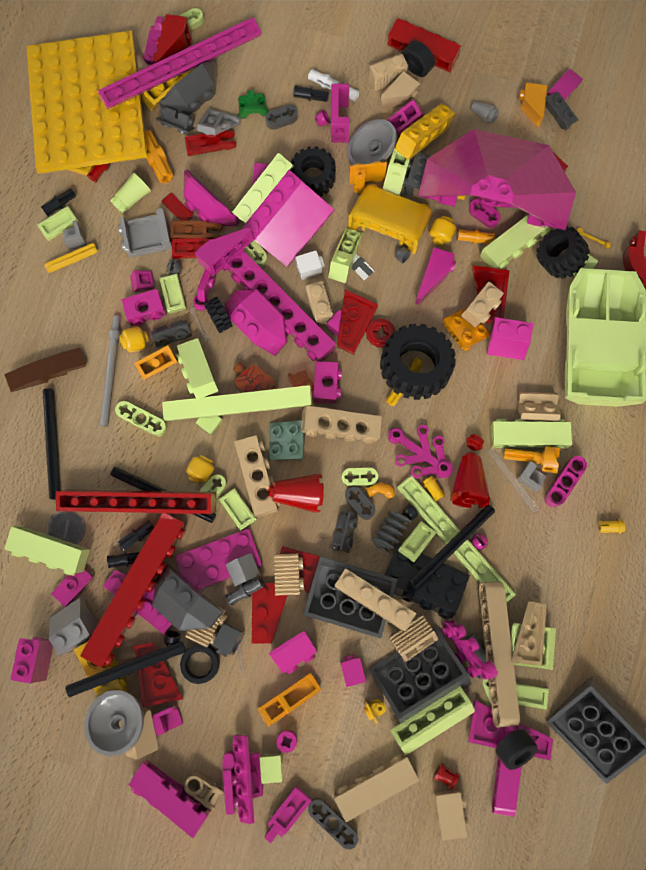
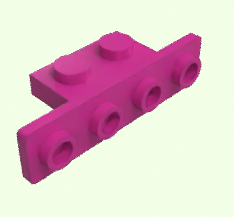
M234 735L233 750L235 753L234 770L237 779L236 793L239 805L238 816L241 823L254 824L253 798L264 796L263 784H261L260 753L249 754L247 735Z

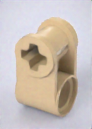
M199 772L191 773L185 782V791L210 810L215 809L217 800L221 795H224V788ZM197 779L200 782V787L192 788L190 780Z

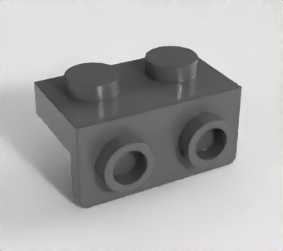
M417 153L414 160H410L408 167L410 174L405 176L403 187H406V195L412 196L414 188L420 189L426 162L431 157L430 155Z

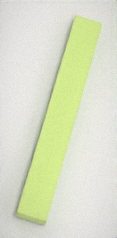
M310 385L162 402L164 421L313 406Z
M409 476L397 486L400 493L426 523L437 532L436 534L445 545L460 532L458 527L415 478ZM468 539L453 553L479 584L481 582H502L505 588L506 603L516 595Z

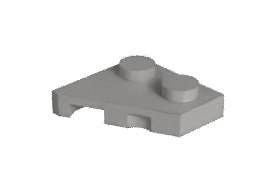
M208 108L198 123L197 131L203 132L206 135H217L240 125L241 117Z

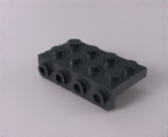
M397 543L384 574L385 576L398 579L394 594L401 596V599L406 602L419 604L424 610L435 611L442 618H453L459 608L470 575L443 563L421 586L414 589L409 584V581L432 558L420 554L417 560L413 562L398 551L401 544Z

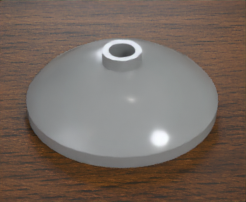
M376 119L358 128L352 135L347 147V155L352 164H371L375 161L384 162L391 155L397 143L395 127L387 120Z
M112 690L100 695L91 704L85 717L84 729L89 745L96 752L105 756H118L129 751L137 743L143 730L144 715L142 707L133 695L125 691ZM122 720L123 724L119 727V722Z

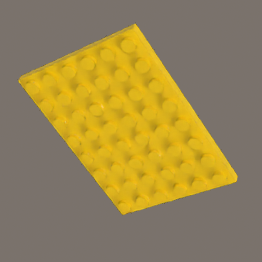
M132 30L26 46L35 166L38 174L147 158L140 95L107 110L98 94V90L138 72Z

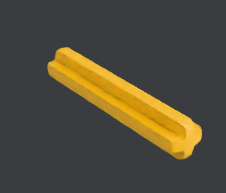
M90 243L48 261L44 265L48 273H51L91 256L98 251L95 244Z
M416 357L408 369L418 373L423 366V361ZM394 389L386 399V403L392 407L396 405L403 395L402 393L396 394L393 392Z

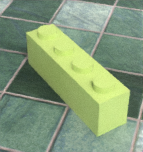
M278 153L232 213L246 224L287 171H291L295 165L281 153Z
M528 214L482 250L480 257L490 268L504 269L512 258L517 259L523 254L525 248L528 247L530 249L537 243L538 238L541 236L543 238L545 234L548 235L551 227L546 226V228L527 224Z
M496 419L490 425L491 448H545V446L567 449L572 445L571 422H565L564 419L553 422H546L544 420L526 422V420L515 419V422H507V419Z
M11 526L5 545V550L11 551L13 556H25L29 558L30 562H42L48 568L63 569V573L68 575L84 572L90 552L88 548L23 526Z
M461 686L391 729V732L405 755H408L474 713L475 710L471 701Z

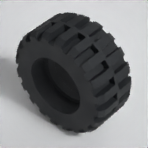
M414 323L410 324L408 328L406 326L400 327L399 331H394L390 338L386 340L380 362L381 375L383 379H387V386L394 388L393 392L396 394L402 393L404 394L403 397L409 399V396L414 397V400H420L422 396H424V399L431 398L432 393L433 395L440 393L441 389L446 387L456 364V359L454 358L456 355L455 349L451 348V341L445 339L446 335L443 332H437V328L433 326L431 328L426 327L427 324L416 326ZM408 351L423 352L431 358L435 368L427 373L410 371L403 365L400 356Z

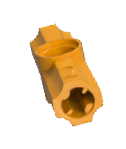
M144 130L147 150L146 159L150 167L153 168L160 183H168L174 175L167 163V158L151 130Z

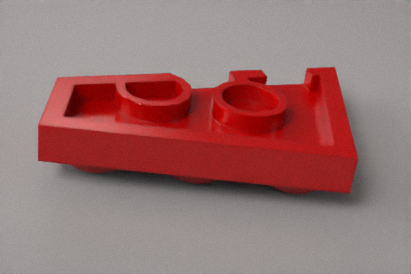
M473 265L472 271L477 294L488 282L504 293L500 298L502 302L495 310L493 308L490 310L489 314L491 316L485 322L492 324L493 317L504 318L510 270Z
M345 290L337 343L338 348L352 355L355 354L378 308V304Z
M265 583L264 588L252 593V644H272L288 596L275 595V583Z
M155 643L134 646L135 658L157 651ZM164 661L137 671L142 707L183 700Z

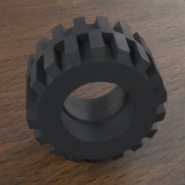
M311 146L307 147V150L301 149L300 154L296 153L291 163L295 166L291 171L320 197L323 196V193H329V188H333L336 180V165L332 155L329 152L326 153L324 148L319 150L317 146L314 149H311ZM309 168H318L322 171V174L317 177H309L304 172Z
M567 226L566 230L556 229L553 231L552 229L548 235L545 234L543 236L544 239L538 244L540 246L536 250L538 262L555 278L561 277L564 279L566 276H573V273H578L579 269L586 265L584 262L589 259V246L573 227L569 228ZM567 249L562 255L559 256V254L563 250Z

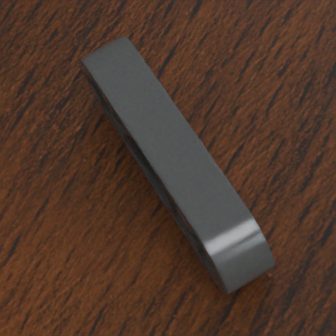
M314 798L308 807L309 815L343 848L353 849L358 843L356 830L345 822L323 799ZM314 804L317 806L321 804V810L325 814L327 813V811L330 812L326 815L324 821L320 820L323 818V815L320 812H316V814L313 812ZM332 817L339 821V826L336 829H330L327 826V821ZM343 825L345 826L343 831L347 835L353 834L352 843L350 841L344 842L345 836L340 832Z

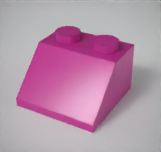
M493 317L486 354L524 360L531 342L534 323Z
M303 631L269 652V655L282 674L286 671L290 674L299 668L297 664L303 660L305 663H308L316 658L314 653L317 652V649L306 631Z

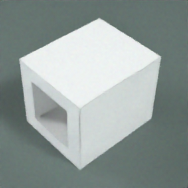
M317 251L295 257L301 280L322 274L324 261L322 256L318 257Z

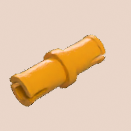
M458 229L457 241L473 242V244H490L495 240V233L480 232L479 229L474 231Z

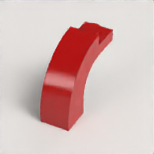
M639 230L635 236L631 237L629 246L623 252V265L625 271L637 273L646 289V259L644 256L646 231Z

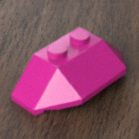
M186 169L184 171L183 188L186 207L190 211L194 210L201 221L219 223L222 226H237L239 224L238 217Z
M259 290L235 291L224 304L228 317L255 345L274 356L286 345L287 337L284 315Z

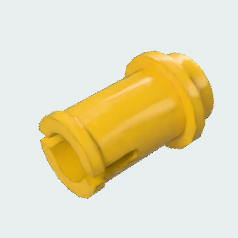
M431 476L423 481V487H426L434 501H437L445 496V493L436 482L437 478L434 479Z
M619 518L616 521H599L598 527L601 528L599 529L600 533L617 532L621 534V532H625V522Z

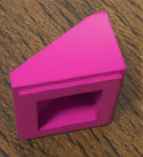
M134 270L130 275L133 292L155 288L152 271Z
M338 310L327 322L328 330L337 337L341 322V310Z

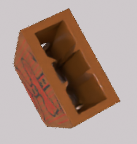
M239 362L233 368L238 375L233 381L240 393L278 388L277 382L255 364L246 368L242 362Z

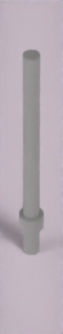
M113 316L112 329L109 330L110 346L100 426L104 427L108 426L117 343L120 340L119 335L121 334L119 331L121 317Z

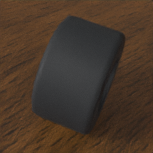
M523 729L511 732L496 747V754L509 770L523 766L537 752V744L527 731Z

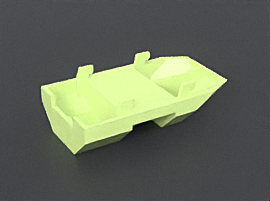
M580 268L570 285L566 306L565 399L582 405L611 407L642 404L646 401V289L637 273L633 271Z

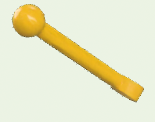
M582 228L576 229L580 235L604 245L606 249L611 247V242H605L583 232Z

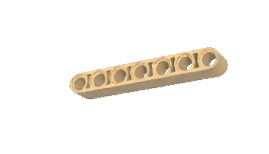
M481 582L479 585V598L486 661L490 660L498 672L496 677L489 680L493 722L496 727L518 726L520 714L514 663L511 662L513 654L505 588L502 582Z

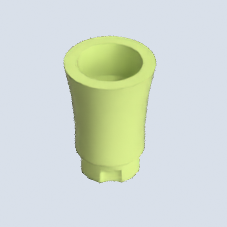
M133 172L125 184L114 194L115 196L110 202L123 214L142 197L150 193L151 190Z

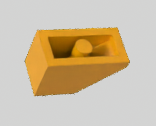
M526 82L524 90L521 89L519 93L521 110L536 127H540L544 118L547 85Z

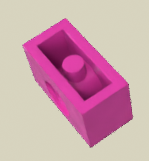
M158 289L121 299L127 321L131 326L142 325L148 320H159L162 316L166 315ZM148 306L146 311L141 312L142 307Z
M315 361L314 403L336 404L337 398H340L341 387H337V381L341 380L342 369H338V362ZM329 379L333 382V384L331 386H325L323 385V381Z

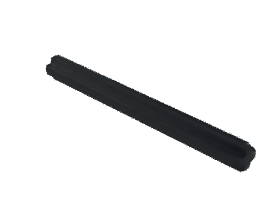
M48 388L42 391L49 499L56 500V491H60L55 399L54 390Z
M116 466L113 467L110 473L112 477L142 491H167ZM215 513L193 514L210 523H213L216 518Z
M489 504L485 506L409 581V584L414 589L421 586L495 513V509Z
M182 641L66 685V693L68 697H72L183 654L186 651L184 643Z

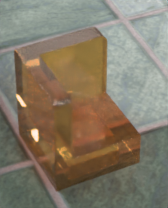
M305 370L294 375L291 372L287 374L292 387L310 385L311 392L314 391V385L311 379L309 380Z

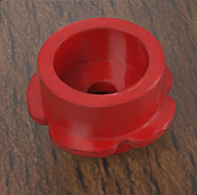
M471 434L470 437L466 438L467 447L472 451L482 450L484 440L476 434Z

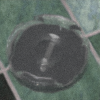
M57 511V513L49 518L46 525L47 535L76 545L83 540L86 533V523L83 517L75 511Z

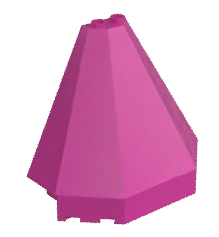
M473 129L427 159L418 196L436 200L439 204L455 207L458 196L467 195L504 202L529 213L527 222L529 225L542 228L548 226L566 230L576 191L549 145Z

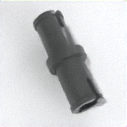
M257 576L246 584H240L239 588L226 594L225 599L230 606H233L244 598H250L252 593L264 588L265 583L260 576Z

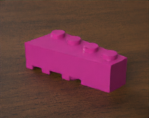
M148 760L141 764L128 784L134 794L146 799L152 807L158 809L192 839L211 812L210 809L189 795L183 785Z

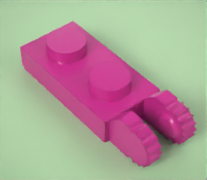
M227 751L222 757L225 810L227 815L235 814L236 808H239L238 795H235V786H237L236 773L233 771L235 753Z

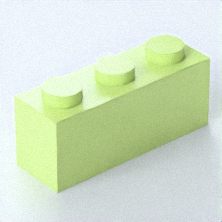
M196 338L178 345L179 353L176 356L179 364L184 365V368H181L184 378L189 379L186 385L190 394L194 393L196 399H200L218 392L199 339Z

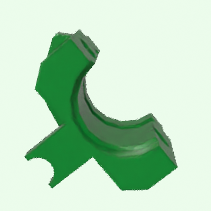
M254 89L252 91L247 90V95L238 98L240 111L238 116L241 119H246L252 113L266 116L269 112L266 108L265 95L262 93L254 94Z

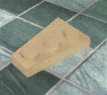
M528 601L511 662L542 666L547 604Z

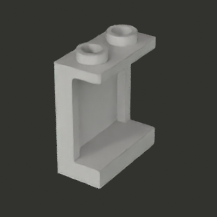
M163 208L156 209L157 215L126 221L124 217H120L121 224H118L120 235H123L124 241H121L122 249L124 252H127L130 258L172 249L167 218Z

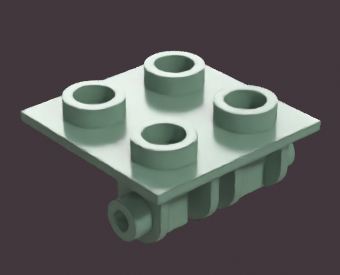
M302 420L270 423L269 461L286 459L302 461L305 446L304 432H301Z

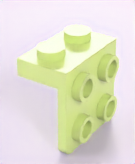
M514 623L511 630L512 654H514L522 626L519 623ZM545 627L542 666L514 663V665L553 670L556 628Z

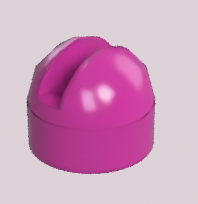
M324 110L316 114L315 121H317L316 124L322 127L330 123V119Z
M198 295L195 296L193 299L195 309L198 311L206 310L205 302L199 301Z
M477 534L472 538L471 543L477 550H482L487 546L488 539L483 534ZM477 537H480L484 544L483 546H481Z

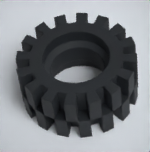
M217 296L204 303L219 333L233 327L225 308Z

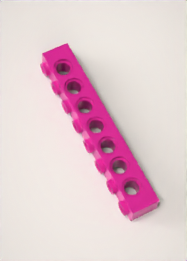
M244 250L222 268L225 272L228 270L232 274L231 278L235 283L243 285V290L266 288L267 291L262 294L270 302L279 301V305L275 307L283 315L287 313L293 315L290 319L284 318L286 334L292 335L295 344L299 348L303 347L307 351V356L313 362L315 360L322 362L336 349V343ZM236 263L242 264L238 268L233 267ZM248 276H254L253 280H246ZM299 326L305 327V330L303 332L296 331V328ZM311 339L318 341L316 345H310L308 342Z

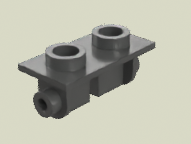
M559 92L545 98V108L548 109L552 116L557 114L555 120L561 129L566 131L573 123L579 120Z
M168 106L160 107L159 113L161 116L156 118V121L161 122L163 126L176 128L178 132L183 134L195 130V127H192L195 122L192 116L179 112L177 118V110Z
M187 320L171 323V328L169 329L167 325L154 328V331H151V337L156 347L192 336Z
M341 511L336 528L342 529V532L334 533L332 541L334 550L349 553L353 546V533L358 525V515L350 511Z

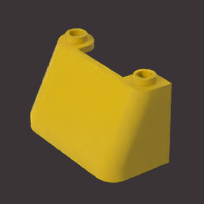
M374 184L365 186L350 212L348 229L356 231L359 227H362L364 231L366 228L400 240V245L405 243L411 253L416 254L431 219L432 210L427 204H419L380 189Z

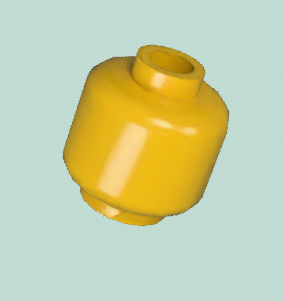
M441 216L434 220L429 235L435 244L443 245V243L451 242L456 231L454 221L446 216Z
M139 326L124 329L122 335H119L122 349H126L129 353L144 350L146 342H149L147 332L142 331Z
M199 455V457L194 456L186 468V473L190 476L188 479L196 484L208 482L215 469L212 465L213 461L202 455Z

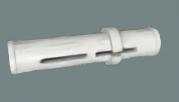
M313 68L308 75V80L318 83L324 89L328 88L331 90V84L341 83L331 78V75H325ZM350 87L349 99L356 102L360 91Z

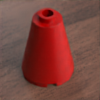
M469 452L461 458L450 496V501L453 500L452 504L455 506L472 508V505L478 504V508L490 504V495L482 460L476 453Z
M312 474L273 481L272 485L268 487V497H271L273 502L319 513L321 510L318 509V506H322L324 497V484L319 482V478H322V475Z

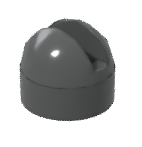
M399 247L395 251V257L401 263L406 262L411 254V251L405 247Z
M171 260L167 264V270L171 275H179L182 272V265L177 260Z

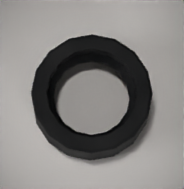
M413 40L401 52L408 64V70L418 77L426 76L435 66L432 52L422 42Z
M195 645L187 649L180 661V669L184 678L194 684H203L213 679L218 673L220 666L219 656L216 651L210 646L205 647L203 645ZM196 652H204L211 659V670L204 676H195L189 670V659Z

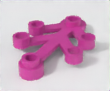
M420 425L416 431L420 438L421 448L406 438L400 428H392L389 431L388 440L390 443H400L416 454L412 456L398 455L395 459V464L398 467L427 462L432 465L425 468L414 466L411 470L413 478H420L421 476L436 474L439 478H447L452 474L453 466L450 461L445 459L443 449L444 438L436 436L432 441V445L436 448V459L430 453L427 437L429 428L426 425ZM419 429H425L426 433H420ZM397 432L400 436L396 438L393 436V433ZM439 439L442 444L437 445L435 440ZM398 458L404 459V463L400 464ZM441 465L446 466L447 470H446V471H442V470L440 469V466H441ZM418 469L420 474H414L413 470Z
M453 620L443 622L442 631L447 638L452 640L457 650V653H455L461 664L468 661L470 665L467 667L470 677L475 678L481 675L484 680H491L496 677L498 672L495 665L490 660L483 663L474 653V651L479 649L477 641L474 638L462 639L466 635L465 628L461 624L457 625Z

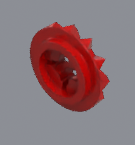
M375 319L366 329V338L371 345L377 348L384 347L386 340L396 330L390 321ZM381 327H383V333L386 334V336L383 335L382 338L379 340L378 334H376V332H379L381 330Z

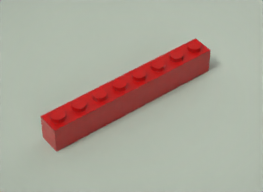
M65 489L56 491V511L212 514L216 512V492Z
M162 513L80 657L103 669L106 665L110 666L115 657L113 652L116 647H121L125 640V631L127 628L131 629L136 620L134 615L137 610H142L146 603L144 599L146 594L153 591L156 585L154 580L166 568L164 563L167 557H172L176 550L175 543L178 539L181 540L186 532L183 522L166 513Z

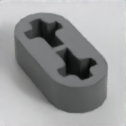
M286 105L269 111L265 116L266 126L269 129L275 130L293 124L298 119V111L293 105ZM290 112L293 116L290 117L287 113Z
M349 488L345 494L347 503L360 518L364 520L371 519L375 514V507L359 488ZM351 491L353 493L358 492L357 498L360 500L359 503L355 499H349ZM363 504L366 508L370 507L371 515H363V508L360 505Z

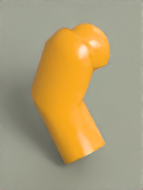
M383 482L366 488L369 497L378 493L385 494L387 499L395 496L394 487Z

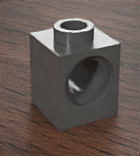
M223 623L212 646L217 648V653L225 657L228 654L234 655L245 633Z

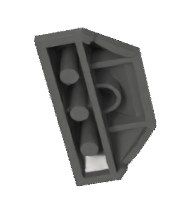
M212 59L200 64L174 85L165 98L159 102L160 107L168 106L177 110L176 115L179 112L190 115L197 111L206 101L211 100L216 94L217 67L215 60Z
M167 563L163 573L156 577L152 606L179 631L210 629L222 615L223 611L170 564Z

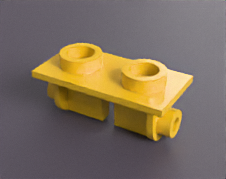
M375 699L368 704L365 700L366 706L363 708L369 720L374 719L375 723H378L376 718L386 711L384 702L381 699Z

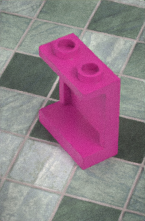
M331 84V143H349V117H338L340 107H349V84Z
M32 637V639L20 638L18 640L11 681L30 684L46 681L53 650L49 639Z

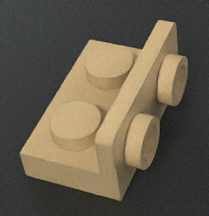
M520 392L517 407L520 419L560 421L561 414L557 406L558 393Z

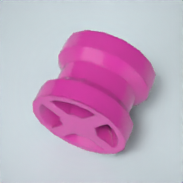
M283 730L277 738L276 744L278 749L284 753L292 752L297 745V735L291 730Z

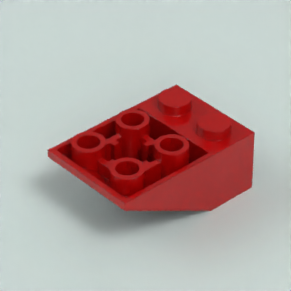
M165 15V20L161 22V36L157 39V53L155 52L153 55L154 64L191 47L192 36L187 17Z

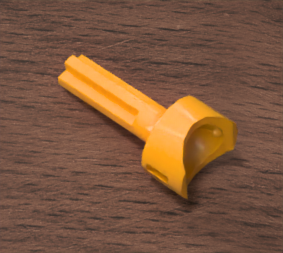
M545 446V451L542 453L505 448L504 459L541 463V466H543L542 472L557 473L559 464L556 459L559 458L560 448Z

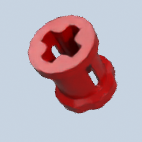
M443 763L438 766L433 776L434 780H439L447 785L450 791L454 789L460 778L458 772H452Z

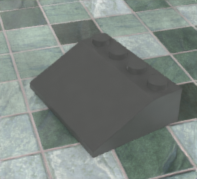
M320 556L303 615L382 638L386 620L334 586L346 568L393 598L398 579Z
M437 627L433 630L438 640L407 662H404L398 651L369 668L400 724L459 686L464 690L472 685L468 673Z
M593 676L578 687L546 720L548 725L606 784L646 754V729Z

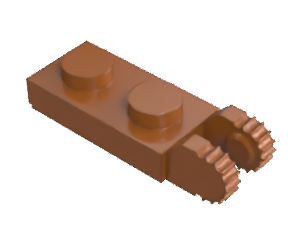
M172 220L170 240L183 238L216 239L221 237V235L207 232L208 230L221 231L222 225L219 223H207V221Z

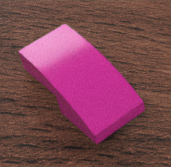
M569 69L550 89L547 95L550 96L559 92L565 101L584 79Z

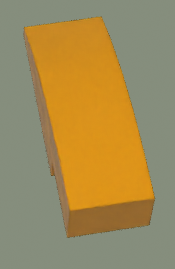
M309 673L256 710L266 726L269 727L320 692L321 688L313 675Z

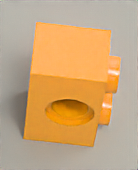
M169 344L134 364L143 380L177 363L178 359Z

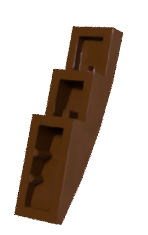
M76 348L27 364L4 374L10 392L48 383L49 379L67 375L68 371L86 367V361L81 349Z

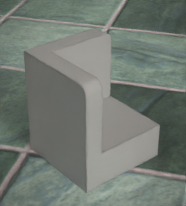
M77 220L73 221L74 228L63 231V242L69 250L87 245L83 230Z
M530 461L526 464L517 480L534 492H538L542 488L541 485L546 479V475L535 469L537 465Z
M251 553L226 564L234 586L260 575Z

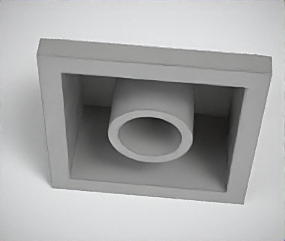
M83 597L78 598L50 617L49 640L58 656L71 652L89 640L97 627V623Z

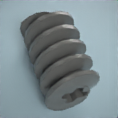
M394 511L388 512L390 518H384L386 525L380 524L379 527L382 531L377 530L375 532L378 538H371V541L377 548L389 555L391 554L387 549H395L392 542L399 543L396 535L403 536L400 529H408L404 523L412 522L406 516Z

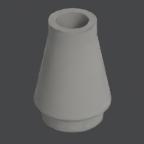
M475 101L471 108L472 112H475L487 123H493L499 114V109L495 105Z

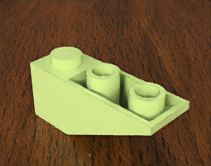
M395 148L389 163L383 190L400 196L411 159L405 158Z
M345 229L331 260L328 278L346 283L363 236L362 232L354 229Z

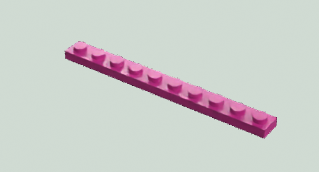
M254 17L108 85L98 90V94L108 110L196 68L206 61H210L260 37L262 32Z

